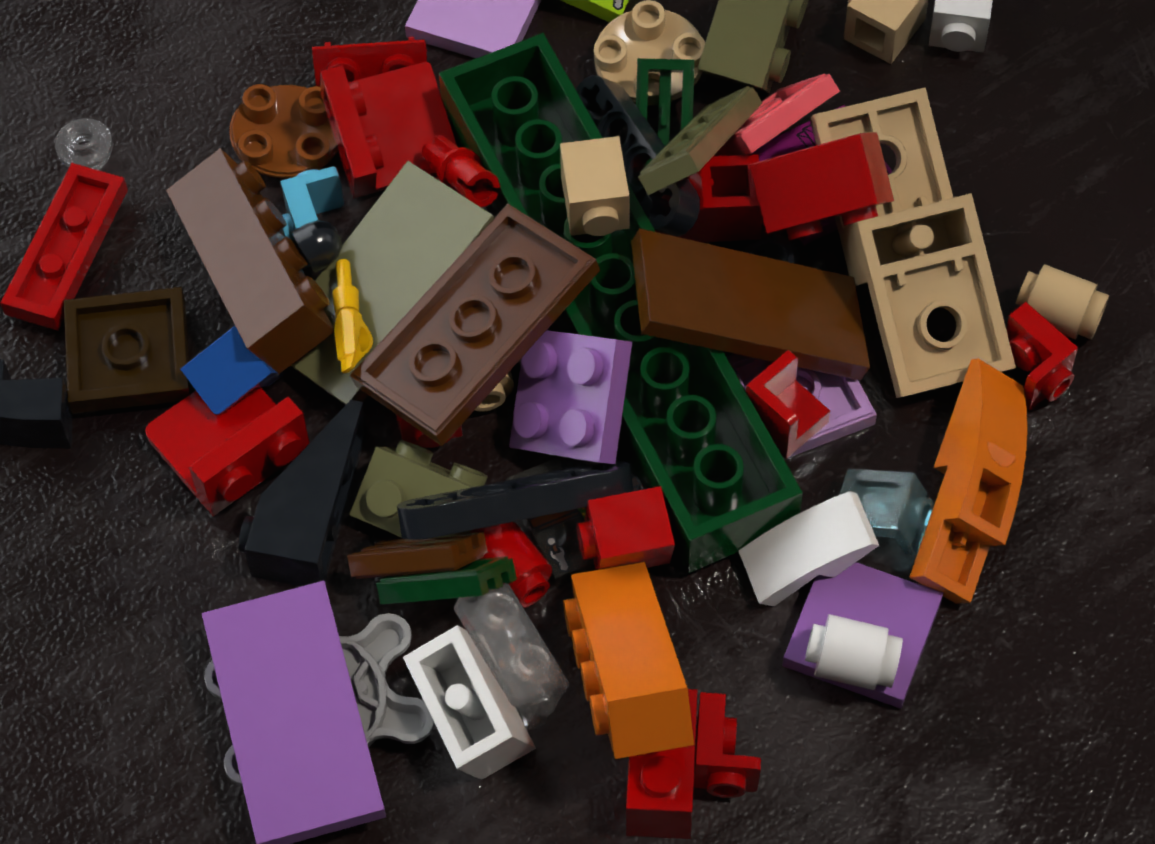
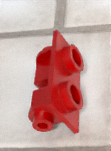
M410 36L407 41L332 46L331 42H325V46L312 47L315 81L318 87H320V71L342 65L348 82L427 62L425 39L415 40L414 36Z

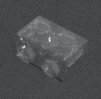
M505 583L498 589L489 590V593L483 596L459 597L454 605L456 614L508 701L516 707L527 731L544 726L570 683L510 585Z

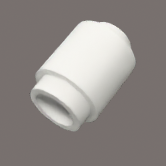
M829 614L825 626L813 624L805 661L816 663L814 673L816 677L870 690H875L876 685L891 688L899 664L903 638L888 635L889 629L886 627Z

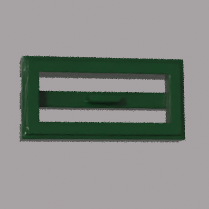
M638 58L636 106L646 120L649 72H660L658 137L666 146L669 143L671 72L683 73L682 130L693 119L695 60ZM649 159L646 162L643 169L652 161V159Z
M508 556L478 559L454 571L386 576L381 578L380 582L376 583L380 604L483 596L489 593V590L502 587L503 583H511L517 580L513 558L508 559Z

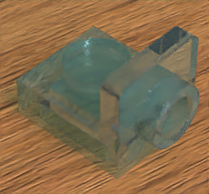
M848 469L839 495L849 491L857 493L875 536L895 538L905 554L917 555L934 507V502L915 473Z

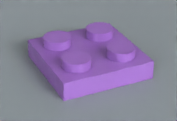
M546 330L521 358L509 447L598 463L615 464L632 342Z

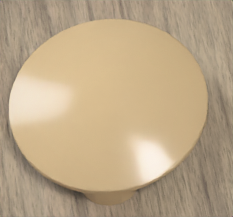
M641 1L634 6L632 11L618 16L603 29L594 45L595 69L598 76L621 85L636 104L638 58L695 60V86L703 73L698 69L705 41L697 29L682 16L664 10L663 6L656 1ZM649 72V106L659 105L660 72ZM671 72V102L682 97L683 73Z

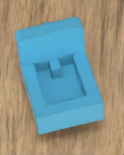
M336 167L322 170H306L293 178L280 181L287 212L282 214L287 226L281 231L284 237H289L299 249L300 247L292 231L306 223L318 220L316 214L337 209L344 205L340 176Z

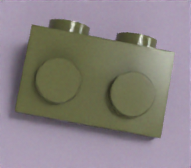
M399 440L397 448L393 446L375 448L350 515L401 537L397 511L399 503L419 497L485 485L488 476L473 468L454 463L452 469L448 470L430 462L433 456V452L404 440ZM472 530L459 533H470Z

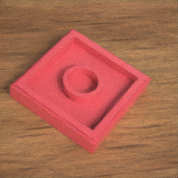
M824 73L778 89L762 101L759 108L714 156L748 155L759 149L840 92L831 75H825Z

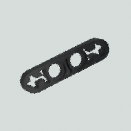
M597 75L584 78L577 86L576 91L602 138L619 136L622 128L628 125L627 137L621 147L626 178L654 230L671 236L686 234L694 226L700 211V198L696 189L686 177L648 195L643 185H641L638 176L641 174L640 172L649 159L653 160L665 147L621 85ZM601 110L607 111L605 115L600 114ZM665 194L670 196L671 198L668 202L666 199H663L661 197Z
M616 461L615 464L593 463L419 497L399 503L397 511L401 537L417 540L587 507L588 500L633 492L634 490L629 462Z

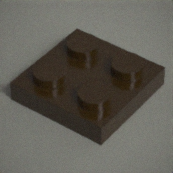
M182 287L64 300L68 404L72 414L180 402L191 394L190 382L180 370L189 362L185 298Z

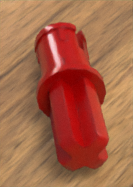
M442 135L435 136L432 144H424L422 156L429 161V167L437 173L439 181L480 207H486L497 198L498 193L493 191L487 183L493 188H500L498 178L482 166L479 156L471 149L458 147Z

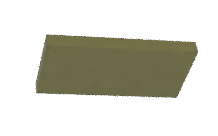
M407 161L342 245L339 257L325 267L315 280L330 302V305L324 311L334 328L336 316L332 292L337 287L336 262L340 259L350 261L352 286L359 290V313L362 315V319L373 337L371 349L356 364L354 369L349 373H342L341 361H338L335 336L333 333L290 367L344 405L350 400L364 402L368 394L355 386L350 377L352 372L495 217Z

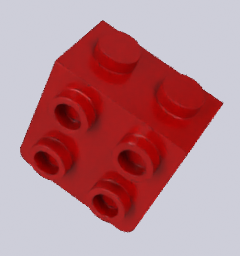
M256 387L223 414H214L198 392L194 391L151 421L145 430L149 443L212 516L218 514L294 460L309 444L304 415L289 396L275 404L261 387Z

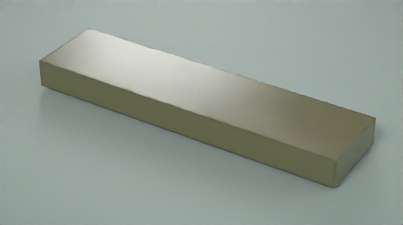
M748 85L705 106L658 153L638 176L648 195L702 169L762 104L754 86L749 87Z

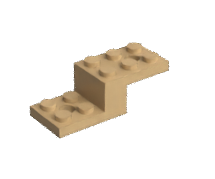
M926 87L814 114L809 117L816 145L859 133L877 132L879 142L888 145L896 156V166L893 172L888 175L894 201L876 206L878 217L858 221L851 225L844 226L842 216L835 217L849 276L854 277L856 286L868 284L896 398L963 382L972 359L979 358L1000 372L1016 368L973 196L970 193L953 198ZM935 308H944L955 318L956 330L953 337L947 342L935 340L927 330V318Z

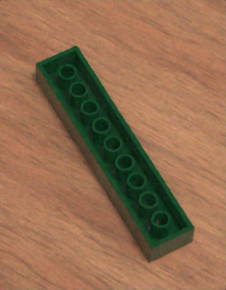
M544 33L439 72L442 101L456 139L461 147L471 149L480 158L482 166L486 170L491 171L499 180L500 188H493L487 183L493 191L498 193L497 198L491 203L496 214L498 215L509 204L589 254L598 263L600 268L598 274L554 322L559 332L632 342L619 444L643 489L661 486L675 542V549L687 572L691 573L737 553L741 548L765 532L801 512L803 492L724 352L641 334L631 241L639 228L653 232L655 230L630 185L628 184L630 196L629 229L615 230L604 236H592L589 234L570 236L561 180L560 143L600 139L602 136Z

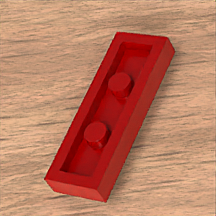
M71 163L0 302L5 315L59 330L64 320V300L75 298L128 191L124 177Z

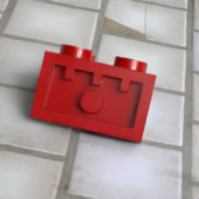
M429 62L414 64L348 82L343 65L320 71V94L353 199L386 190L396 177L397 170L402 169L407 161L431 176H437V173L429 167V161L422 156L424 144H432L434 137L438 135L445 136L455 145L457 144L432 66Z

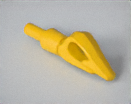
M340 259L336 262L337 287L332 292L336 316L334 336L338 361H341V372L349 373L369 352L373 345V337L364 323L362 315L359 313V290L352 286L350 261Z

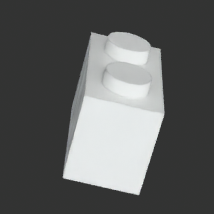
M457 625L403 657L458 770L482 780L536 749L482 639Z

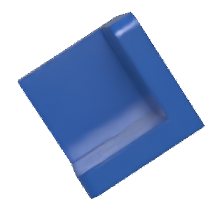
M233 326L180 369L214 414H223L256 387H269L286 374L285 370L278 374L249 351L236 326Z

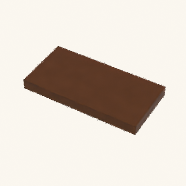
M507 204L352 372L350 377L356 387L443 446L600 271L598 263L589 254Z
M640 228L632 239L631 247L641 334L774 362L786 351L790 350L798 357L799 368L860 381L870 369L854 277Z

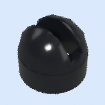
M316 220L292 231L296 242L315 273L327 267L339 257L342 249L341 237L337 233V229L329 222Z

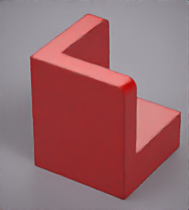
M790 350L786 351L746 385L747 395L785 459L827 425L830 419V410L796 380L798 357Z

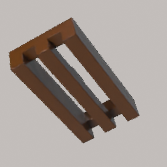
M484 531L449 534L428 539L379 541L374 544L375 546L361 549V552L347 555L351 577L361 579L454 571L484 557L488 550Z

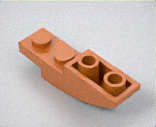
M979 358L970 361L933 467L945 474L909 576V578L923 586L943 592V597L955 604L971 603L990 546L1006 545L1016 511L1026 459L1028 428L1027 406L1023 385Z

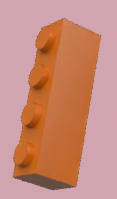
M645 562L571 574L574 598L563 600L564 614L569 637H572L578 669L581 668L586 700L590 701L596 736L608 734L615 759L694 745L688 688Z

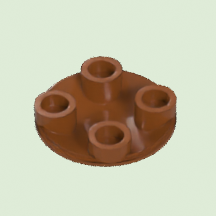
M255 84L243 93L242 103L234 112L230 122V141L235 154L241 161H248L258 173L269 177L293 178L306 170H320L338 152L320 94V87L318 86L306 88L297 85H278L270 87L265 84Z

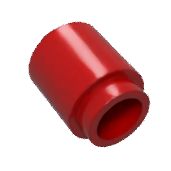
M509 522L472 530L471 532L484 531L488 553L484 554V557L480 559L508 556V559L513 558L517 580L511 583H503L502 587L491 590L504 607H514L517 605L521 608L529 607L546 594L550 587L548 580L552 574V566L517 523Z

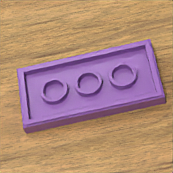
M325 581L201 613L256 844H291L386 818Z

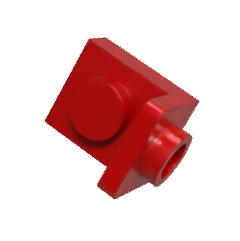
M1025 302L1009 315L1006 330L1015 365L1024 371H1031L1026 378L1024 394L1027 409L1032 410L1045 398L1050 402L1056 400L1071 385L1075 377L1072 373V368L1078 347Z
M700 692L693 788L707 789L709 794L722 798H736L743 796L745 792H756L761 773V758L735 755L737 718L725 717L726 694Z

